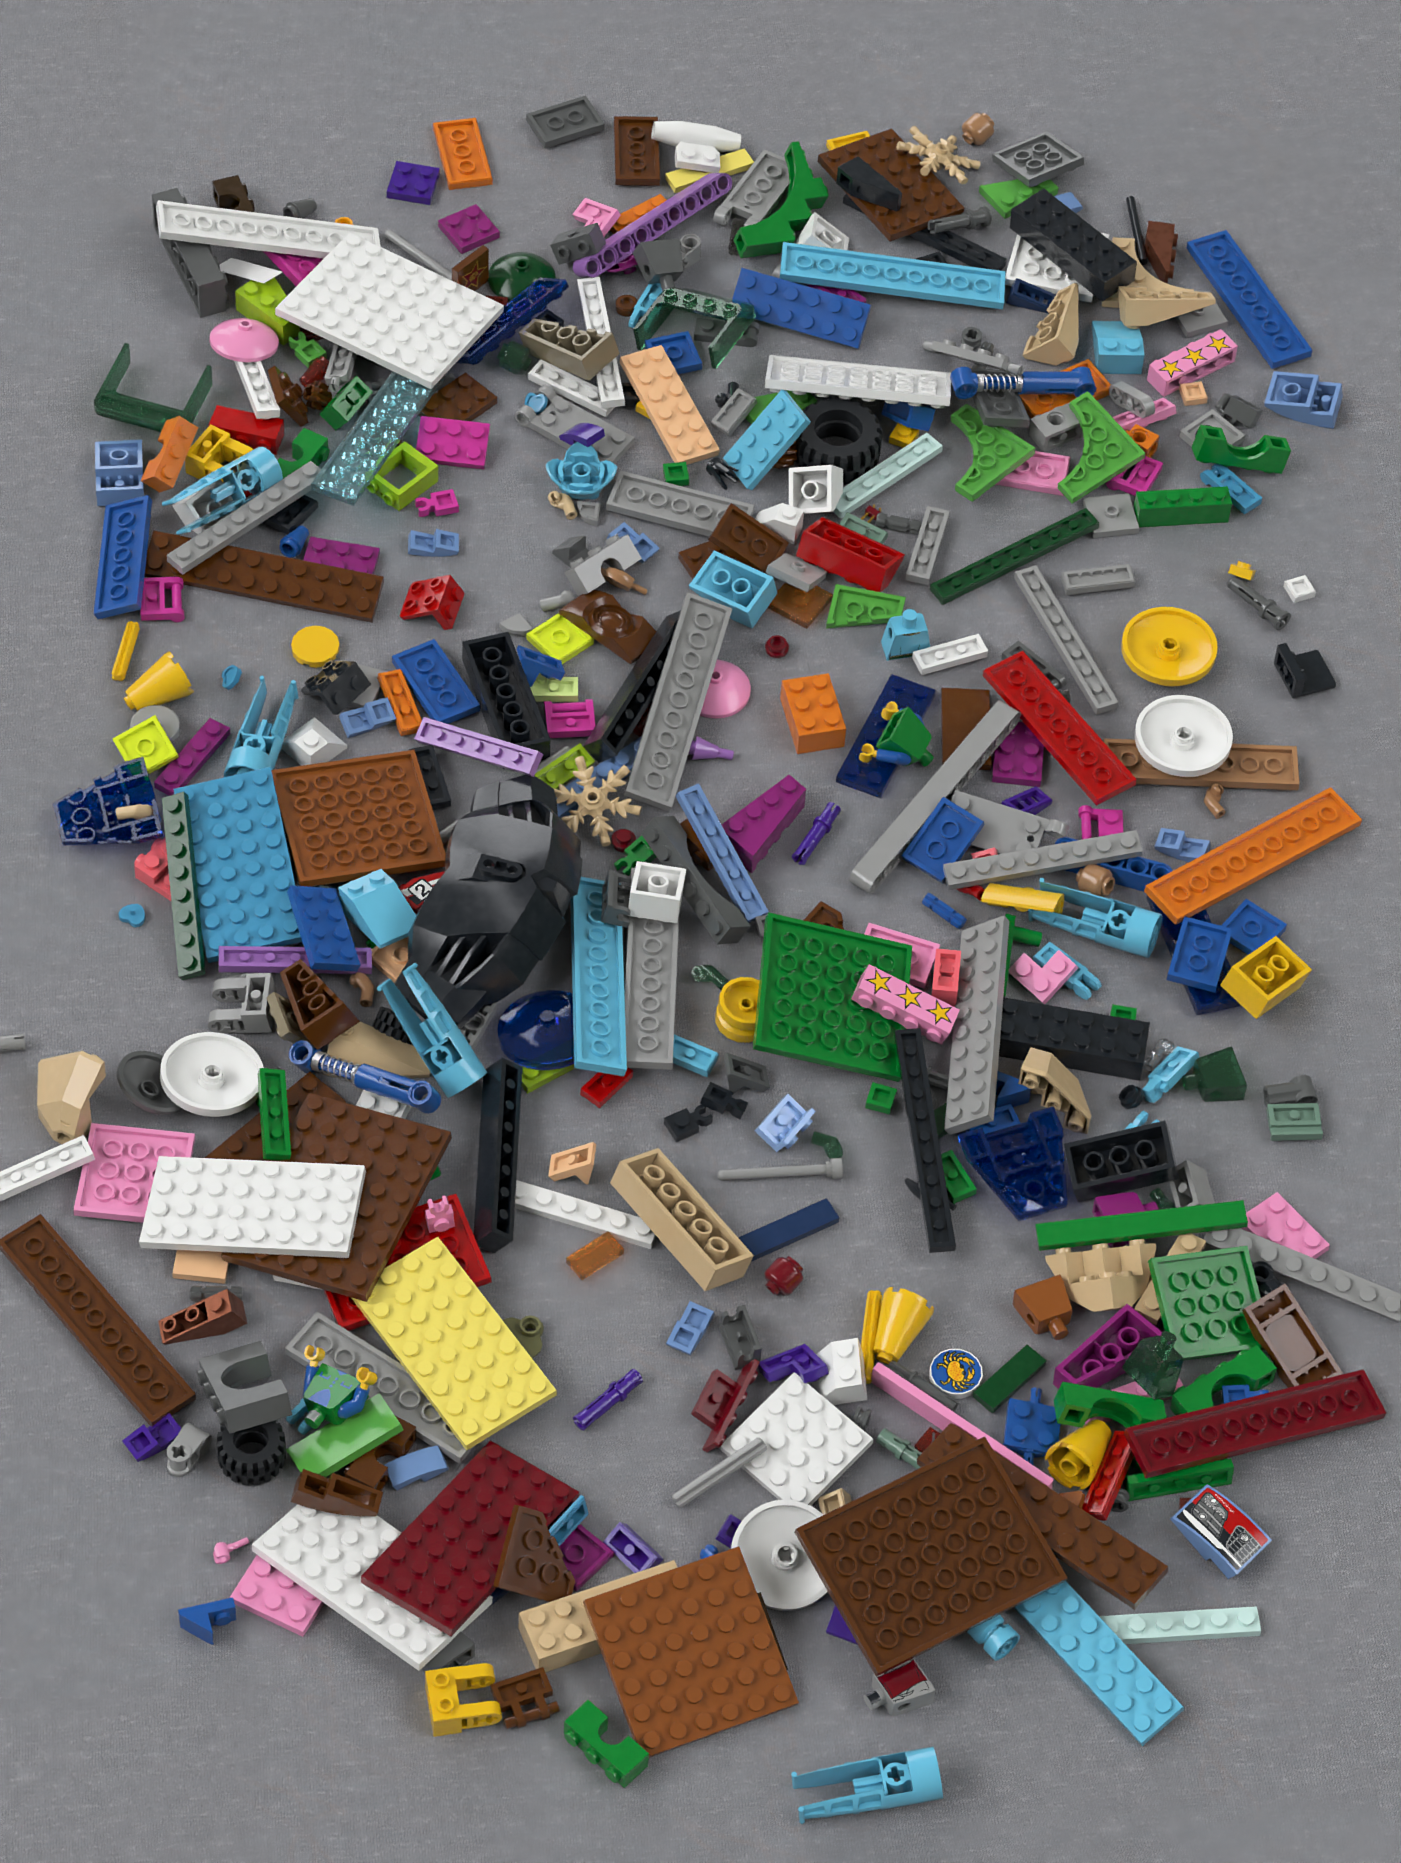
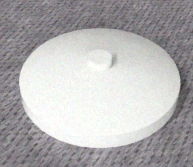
M1187 695L1166 696L1153 701L1140 713L1135 728V743L1142 757L1156 769L1180 777H1196L1216 770L1229 756L1233 741L1232 728L1226 716L1213 704Z
M203 1032L181 1038L168 1048L161 1062L160 1081L166 1095L179 1107L202 1116L220 1117L238 1113L255 1102L259 1096L257 1073L259 1068L264 1067L256 1051L244 1041L223 1033Z
M775 1500L760 1505L742 1520L732 1540L731 1549L740 1547L757 1593L761 1592L765 1606L769 1609L793 1611L806 1608L820 1600L828 1592L794 1533L796 1528L823 1516L817 1509L803 1502Z

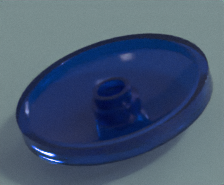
M560 990L539 991L523 996L508 1006L501 1015L497 1028L499 1044L504 1054L516 1064L535 1070H554L574 1064L573 993Z

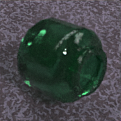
M513 340L508 344H503L496 358L499 360L501 368L515 375L519 374L521 370L527 371L532 361L529 358V348Z

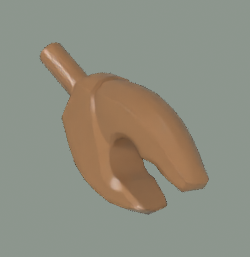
M612 567L607 569L601 568L604 579L610 584L628 592L632 588L646 595L648 590L633 583L635 579L626 572Z

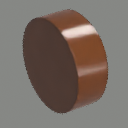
M631 295L618 297L615 306L616 312L621 316H631L638 300Z

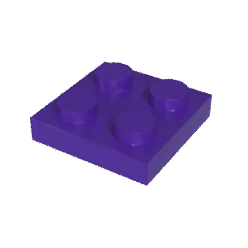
M396 161L386 191L387 198L430 205L439 179L440 168Z

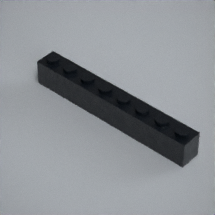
M680 611L665 617L583 745L598 763L618 755L653 700Z
M505 1058L499 1059L485 1069L487 1073L483 1076L473 1235L478 1247L493 1254L511 1243L514 1233L523 1067Z

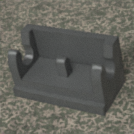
M609 869L602 886L601 922L628 928L630 919L627 915H630L631 912L628 909L631 887L620 885L619 882L631 883V877L615 873L614 870Z
M745 1305L738 1306L737 1313L731 1317L725 1311L722 1314L721 1323L718 1324L734 1370L742 1369L754 1359H757L759 1362L761 1360L762 1348Z

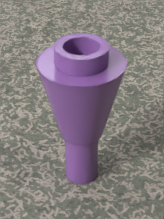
M696 736L695 740H692L688 754L691 755V760L714 759L717 757L732 760L734 751L719 748Z

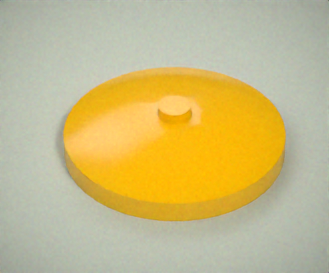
M1156 607L1137 614L1126 625L1121 642L1122 655L1130 669L1141 678L1163 686H1183L1202 679L1212 669L1218 649L1217 639L1213 630L1202 618L1192 612L1175 607Z

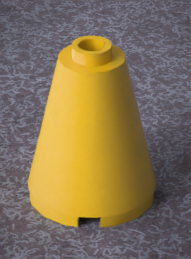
M170 651L158 659L125 691L127 696L123 699L130 710L135 709L138 711L147 706L162 705L194 693V690L189 688L192 685L179 663L174 664L172 660L174 656Z
M889 1287L883 1294L873 1351L877 1355L876 1359L884 1364H889L891 1361L898 1362L934 1313L933 1306L930 1309L926 1306L927 1300L906 1289L900 1288L899 1292H892L893 1287Z
M1093 1419L1084 1424L1083 1428H1078L1053 1444L1045 1455V1461L1048 1459L1050 1465L1047 1469L1053 1478L1070 1489L1076 1486L1080 1487L1079 1490H1083L1090 1486L1112 1436L1109 1426L1101 1420Z

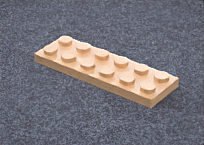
M659 345L621 356L619 363L642 405L645 407L649 418L674 463L686 462V465L718 456L720 449L663 346Z

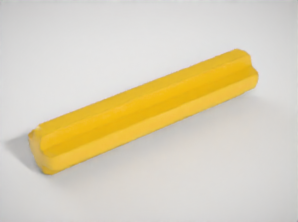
M129 621L126 624L111 673L112 679L115 681H123L125 679L140 630L138 622Z

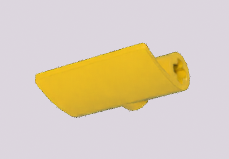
M990 883L981 897V902L1005 908L1012 906L1020 912L1033 909L1062 914L1064 894L1035 890L1031 887L1021 888Z

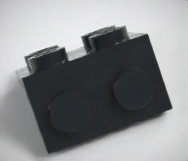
M330 660L322 666V671L318 675H314L306 680L301 692L304 695L320 696L332 714L338 715L363 693L371 683L356 662Z

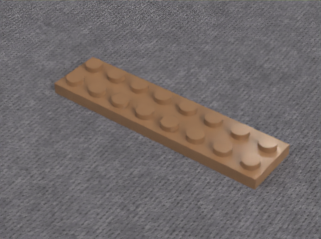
M1103 739V742L1137 779L1136 784L1211 787L1214 783H1218L1222 787L1276 790H1298L1300 785L1297 746L1232 744L1226 761L1216 770L1196 777H1180L1164 773L1150 765L1138 751L1135 740Z

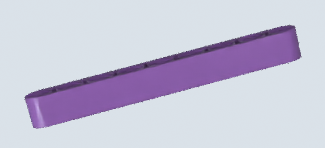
M709 173L607 238L605 245L598 254L575 260L573 263L575 275L578 277L599 276L633 254V251L640 242L653 241L727 193L732 187V178L727 173Z

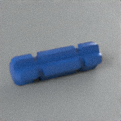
M927 893L922 900L923 905L932 909L933 912L958 929H961L967 921L964 916L957 913V911L943 901L938 900L931 893Z

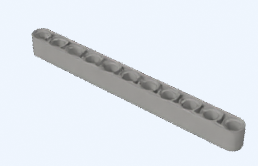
M1000 700L997 701L855 866L849 881L872 894L902 860V854L942 797L951 801L954 791H961L1015 728L1020 719L1021 712Z

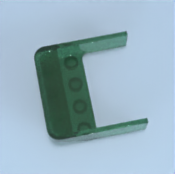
M667 288L661 292L633 328L637 350H642L645 347V340L652 338L674 308L727 321L708 346L712 368L717 369L753 322L756 314L754 306L748 302L689 288Z
M124 343L94 399L96 414L158 432L162 431L167 420L177 416H181L193 424L213 385L212 366H206L184 410L171 408L116 392L131 363L129 344Z

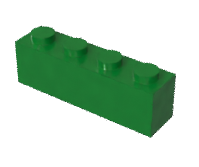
M1228 486L1136 492L1133 509L1139 528L1229 522L1232 501Z

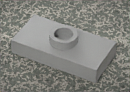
M738 388L710 422L712 427L730 437L757 404L756 398Z

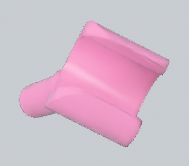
M243 1538L232 1544H226L225 1542L217 1543L213 1552L215 1563L223 1564L229 1561V1552L249 1544L248 1538Z

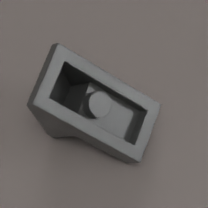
M586 536L568 538L553 549L552 554L571 568V562L580 557L584 560L589 556L587 553L589 550L586 549Z
M730 1053L724 1055L729 1091L735 1093L743 1086L760 1092H765L770 1088L766 1066Z

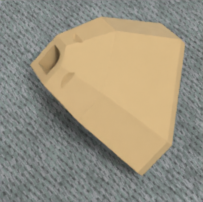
M1031 1047L1021 1067L1018 1084L1032 1089V1094L1042 1095L1040 1106L1047 1107L1053 1111L1064 1112V1128L1070 1129L1073 1132L1088 1134L1091 1113L1079 1080L1052 1053Z
M78 1051L41 1059L38 1063V1117L56 1142L64 1144L82 1135L86 1137L90 1132L92 1120L89 1098L106 1077L105 1062L97 1055Z
M1144 1239L1129 1241V1246L1108 1248V1243L1092 1245V1250L1083 1252H1071V1248L1055 1249L1056 1254L1045 1256V1259L1054 1275H1061L1070 1300L1093 1312L1119 1310L1126 1304L1132 1307L1145 1292L1150 1277L1148 1260L1155 1256L1156 1243L1145 1244Z

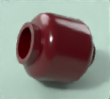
M790 1256L787 1258L778 1257L764 1273L767 1281L765 1284L766 1288L776 1296L779 1293L785 1296L790 1295L803 1281V1268Z

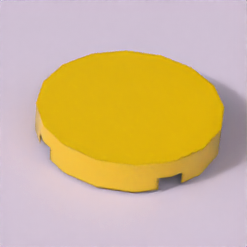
M309 626L299 630L293 636L291 643L292 654L297 662L302 665L304 663L308 664L309 667L313 668L322 667L328 661L335 660L340 649L337 635L332 630L323 626Z

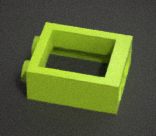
M404 441L365 471L366 487L371 493H375L382 498L387 505L400 511L438 482V465ZM402 464L417 476L400 489H397L383 477Z

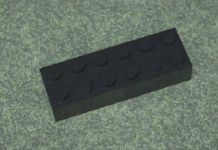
M1044 188L1011 209L1010 229L1102 302L1117 293L1118 286H1127L1135 281L1137 261Z
M509 632L463 641L462 661L491 737L539 751L543 754L541 760H546L550 757L551 740Z
M1003 997L999 1056L1024 1061L1032 1047L1052 1053L1069 1069L1140 1081L1150 1022Z

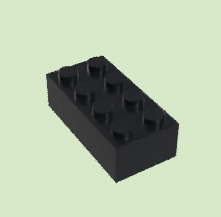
M1165 1120L1064 1144L1072 1188L1078 1202L1179 1179L1171 1136Z

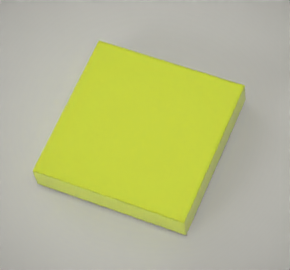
M559 613L526 634V639L544 655L561 660L562 664L594 644V638Z
M156 715L112 738L136 781L179 757Z

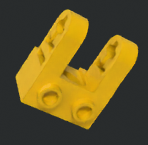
M210 424L190 447L185 459V471L187 474L201 479L218 468L223 467L221 464L224 460L232 462L254 449L230 438V433Z
M481 1663L425 1671V1689L434 1737L462 1733V1729L489 1726L502 1720L500 1704L496 1701L459 1705L457 1691L484 1688L495 1682L494 1669L491 1664Z

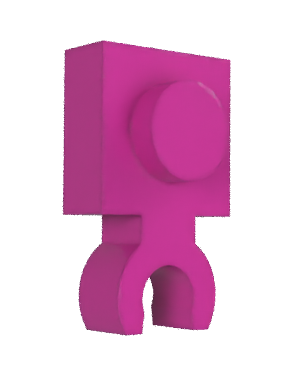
M453 489L430 493V499L424 497L415 499V506L418 508L419 517L428 516L430 512H435L436 517L459 512V505Z

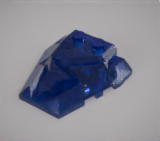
M144 757L119 763L113 767V773L103 779L99 775L93 779V785L84 790L78 788L53 803L63 846L139 844L164 836V827L156 795ZM142 804L150 805L153 808V815L138 820L132 818L118 820L116 815V808Z
M1054 1106L1030 1113L1027 1122L985 1134L983 1128L958 1134L957 1138L966 1160L1018 1221L1067 1207L1066 1174H1064L1065 1151H1063L1062 1142L1064 1133Z

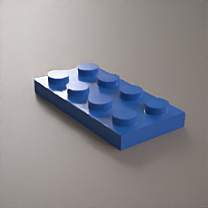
M435 639L392 656L393 665L397 670H402L408 687L430 719L450 724L480 711L479 702Z
M290 885L287 894L310 968L357 972L361 964L337 890L335 888Z

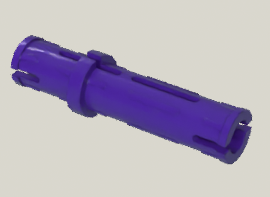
M828 802L821 815L814 819L812 828L797 850L792 854L794 862H797L801 856L798 864H806L820 840L826 833L830 832L831 824L840 814L841 809L838 805L832 811L835 803Z
M631 1369L620 1380L609 1384V1388L573 1417L575 1425L584 1431L619 1401H624L627 1398V1394L643 1383L640 1373L635 1369Z

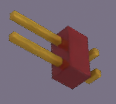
M873 504V507L869 505L861 519L863 520L866 516H869L868 523L872 520L876 521L877 514L881 513V508L878 511L875 509V504Z

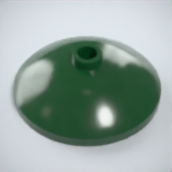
M514 252L500 257L491 265L488 284L492 292L504 301L514 304H531L546 298L552 292L556 276L553 267L544 258L528 252Z

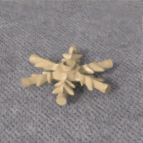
M912 126L909 132L914 135L912 137L919 145L901 141L897 143V150L907 151L910 155L919 154V157H926L923 159L924 161L920 162V165L923 166L920 173L923 176H927L930 171L936 173L937 170H941L944 167L945 170L949 171L950 177L954 176L960 184H966L968 179L958 166L967 169L971 167L977 170L980 167V161L968 159L967 156L960 157L958 154H951L957 149V146L954 145L957 138L954 135L949 136L947 140L941 138L940 142L933 144V141L928 140L927 134L923 135L916 126Z
M579 756L575 758L579 771H573L572 773L581 780L576 783L584 787L583 791L576 794L572 787L568 791L562 784H559V790L554 789L557 804L567 801V805L573 802L579 805L577 811H568L572 815L562 817L561 819L576 833L579 821L584 824L583 816H592L594 819L590 826L595 825L592 836L595 837L599 834L601 845L606 847L611 844L607 831L613 832V828L605 823L609 819L602 816L603 811L610 809L613 815L617 811L623 818H627V813L640 816L642 806L629 805L632 801L631 799L619 801V797L611 801L607 798L608 792H617L614 787L626 784L621 779L630 773L627 766L623 765L616 774L610 770L607 782L602 778V787L597 788L592 785L596 777L591 778L594 767L591 766L587 769L584 757Z

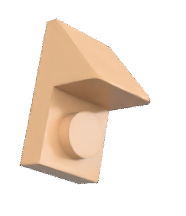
M591 1142L552 1154L548 1177L555 1182L576 1175L588 1185L594 1166L596 1144Z

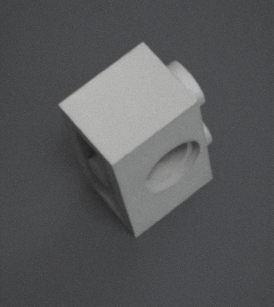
M1070 403L1056 407L1044 414L1036 415L1030 420L1028 435L1042 452L1049 451L1082 437V428L1075 414L1069 408Z

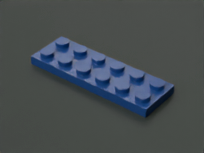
M741 268L729 312L859 349L872 305Z
M149 495L106 505L94 605V615L97 619L141 609L152 510V499Z

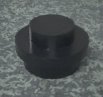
M1126 1086L1119 1094L1121 1105L1125 1109L1136 1108L1141 1104L1144 1092L1138 1086Z

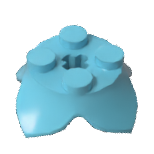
M579 442L569 447L564 460L552 459L545 464L547 473L553 482L559 486L562 493L580 500L597 499L600 491L613 479L617 472V466L613 462L608 460L599 461L597 451L593 446L586 447Z

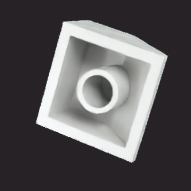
M833 465L789 468L790 506L804 510V514L834 512L843 493L842 468Z
M637 861L628 906L631 912L627 916L677 923L686 869Z
M858 1338L831 1342L816 1354L827 1365L829 1373L820 1377L819 1380L812 1382V1387L833 1405L868 1400L864 1356Z

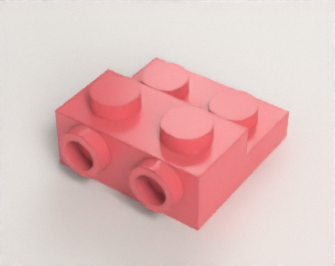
M157 838L151 846V851L146 855L142 853L136 858L134 862L135 878L171 901L165 838Z

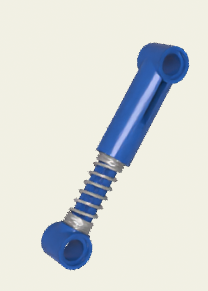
M959 367L950 374L955 395L959 399H969L977 392H982L983 389L985 392L988 389L991 392L994 389L997 392L1000 389L1003 392L1005 389L1009 392L1013 389L1020 395L1074 394L1076 398L1087 391L1091 395H1094L1096 392L1091 371L1087 367H1078L1072 371H1024L1021 376L1018 374H1011L1010 376L1008 374L1004 376L1002 374L998 376L996 374L992 376L987 374L985 376V374L972 373V370L968 367Z
M303 1040L295 1042L289 1050L291 1062L304 1073L323 1072L324 1074H329V1076H335V1078L352 1082L359 1089L416 1107L421 1112L427 1114L436 1111L441 1104L439 1092L426 1081H416L365 1063L354 1065L353 1062L348 1063L347 1060L342 1061L341 1058L330 1057L329 1054L319 1049L317 1050L309 1042ZM425 1094H428L424 1100H421Z

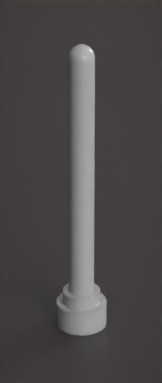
M392 230L385 232L387 239L435 273L452 280V273Z
M831 1158L825 1164L720 1170L717 1176L720 1180L826 1174V1177H831L832 1179H842V1159Z

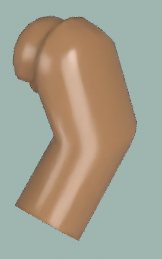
M1214 783L1209 787L1204 797V804L1216 819L1221 818L1226 813L1219 803L1224 789L1218 783Z
M356 972L350 977V984L354 988L359 987L361 989L360 1005L370 1007L373 1002L375 986L365 973Z

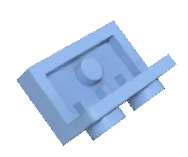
M787 1094L755 1129V1132L776 1152L783 1147L789 1149L797 1141L798 1137L796 1134L799 1130L803 1132L813 1122L810 1118L816 1111L813 1108L805 1111Z

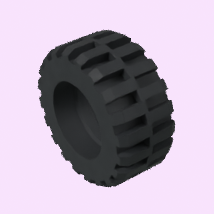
M831 397L826 401L824 399L818 400L815 405L812 403L803 410L811 423L795 440L797 442L796 448L798 449L795 462L798 464V467L833 465L842 468L843 483L846 485L877 466L881 451L882 427L875 414L872 415V411L868 407H862V404L857 401L851 402L849 399L839 400L836 397ZM838 436L846 438L853 443L845 446H835L821 439Z

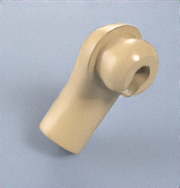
M558 491L549 493L548 500L550 504L564 510L567 519L572 520L577 517V511L569 495L559 493Z
M142 804L116 808V815L118 820L132 818L146 822L153 818V808L150 805Z

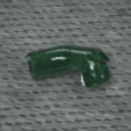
M711 965L694 966L691 970V976L695 981L712 982L720 990L729 982L726 977Z
M1160 1188L1154 1189L1149 1194L1152 1200L1156 1202L1159 1210L1176 1208L1175 1204L1167 1198Z

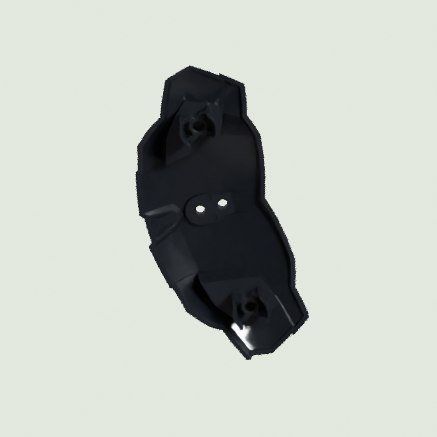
M522 775L501 783L496 781L477 789L473 796L470 813L461 817L453 827L446 851L445 872L429 892L414 919L408 938V962L394 983L412 1009L425 1020L428 1017L403 975V971L413 963H417L418 966L415 969L444 1005L458 1028L461 1029L475 1016L483 1005L496 1003L522 986L538 961L543 960L566 924L564 915L568 909L571 897L578 894L583 860L580 857L581 841L558 816L555 791L541 779L535 776Z

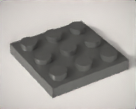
M1047 131L992 154L994 163L1028 187L1037 186L1041 182L1054 179L1058 175L1073 171L1077 167L1084 165V157Z

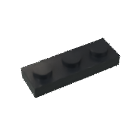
M433 745L409 749L415 750L432 810L451 807V798Z

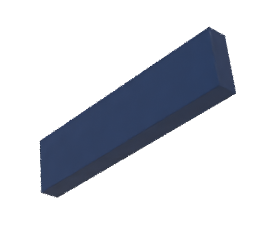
M825 1198L738 1238L754 1255L751 1260L752 1262L839 1223L840 1217L828 1199Z

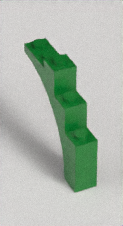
M799 141L791 142L784 154L789 174V188L785 203L769 218L756 224L739 228L733 240L740 258L782 253L783 242L794 243L796 240L794 231L803 230L812 215L811 210L822 208L829 196L828 188L824 185L821 177L813 178V171L808 166L805 151L802 150Z

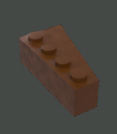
M301 959L280 972L300 1030L317 1050L331 1043L333 1039L360 1022L344 1002Z

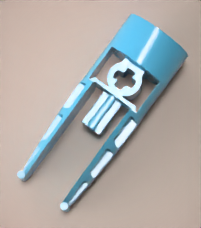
M258 447L201 478L170 500L162 502V506L177 503L220 479H223L224 483L210 490L211 499H214L215 503L230 495L233 499L179 529L176 534L181 535L191 532V530L238 509L283 479L282 470L275 456L265 447ZM237 466V472H233L230 468ZM248 490L252 495L246 497L244 491Z
M264 676L259 677L260 686L253 696L249 710L245 714L244 722L238 732L226 765L224 777L268 767L274 770L282 749L285 734L288 730L295 699L299 698L295 680L291 681L274 725H272L265 719L258 723L267 695Z
M1044 878L1039 879L1041 891L1064 894V901L1085 909L1081 920L1055 912L1028 909L1029 921L1032 922L1036 919L1049 924L1051 927L1068 931L1072 935L1082 936L1094 940L1096 943L1145 958L1150 957L1160 932L1162 914L1112 898L1108 899L1097 896L1087 891L1083 892L1068 888L1067 886L1046 883Z
M413 963L403 971V975L428 1019L423 1022L419 1019L391 979H387L379 985L377 990L383 991L391 1009L416 1048V1051L446 1097L450 1098L482 1078L487 1071L446 1011L444 1005L415 969L418 966L417 963Z
M933 1746L872 1757L871 1759L856 1762H845L842 1765L820 1768L801 1775H797L796 1772L791 1774L792 1787L794 1789L853 1781L854 1795L800 1806L798 1812L801 1824L805 1823V1819L828 1818L851 1813L859 1814L865 1811L885 1810L943 1799L941 1776Z

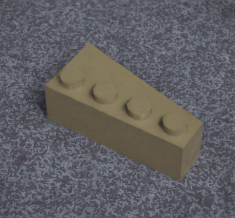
M533 319L518 332L527 354L587 381L591 380L620 354L614 335L611 332L599 334L595 329L589 328L587 331H582L573 325L560 327L559 323L540 319Z

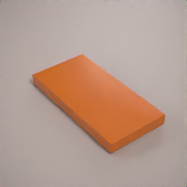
M468 118L433 123V131L449 190L493 185V178L477 119Z
M1089 359L1061 370L1072 371L1078 367L1089 368L1096 386V392L1092 396L1096 400H1100L1110 395L1109 387L1111 384ZM1019 394L1025 410L1031 419L1036 415L1044 414L1076 399L1074 394Z

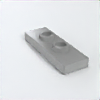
M1130 564L1061 572V580L1066 595L1135 587L1136 583Z

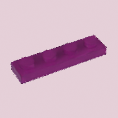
M209 718L180 751L179 757L172 761L154 781V788L171 796L174 795L173 789L186 786L231 734L230 728Z

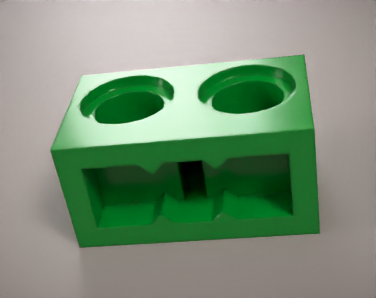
M355 376L343 385L319 415L333 429L337 430L352 418L373 391L358 376Z

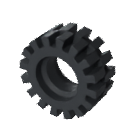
M380 1007L372 1027L389 1037H393L395 1040L411 1045V1040L403 1030L393 1010L387 1007Z

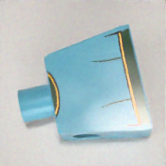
M907 609L903 612V615L894 616L889 619L881 640L887 661L912 657L914 651L930 647L928 629L923 614Z

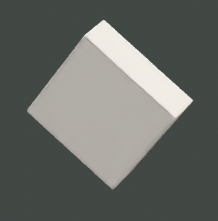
M1306 575L1284 581L1283 587L1293 603L1315 597L1316 591Z

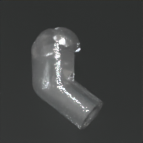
M1166 1038L1158 1040L1143 1065L1144 1070L1151 1073L1159 1065L1165 1054H1171L1174 1051V1043Z

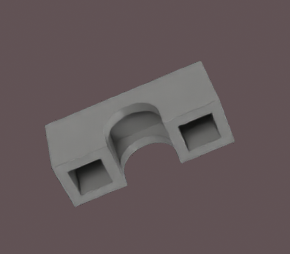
M616 534L605 541L607 545L603 548L599 545L588 551L589 556L584 560L580 557L570 563L571 568L564 573L578 597L582 594H588L606 582L601 573L603 562L612 568L623 571L642 559L628 534L621 537Z

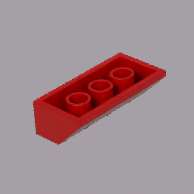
M821 517L803 531L796 556L802 558L807 563L824 568L827 573L843 577L849 583L859 584L865 587L866 590L882 592L889 586L905 554Z

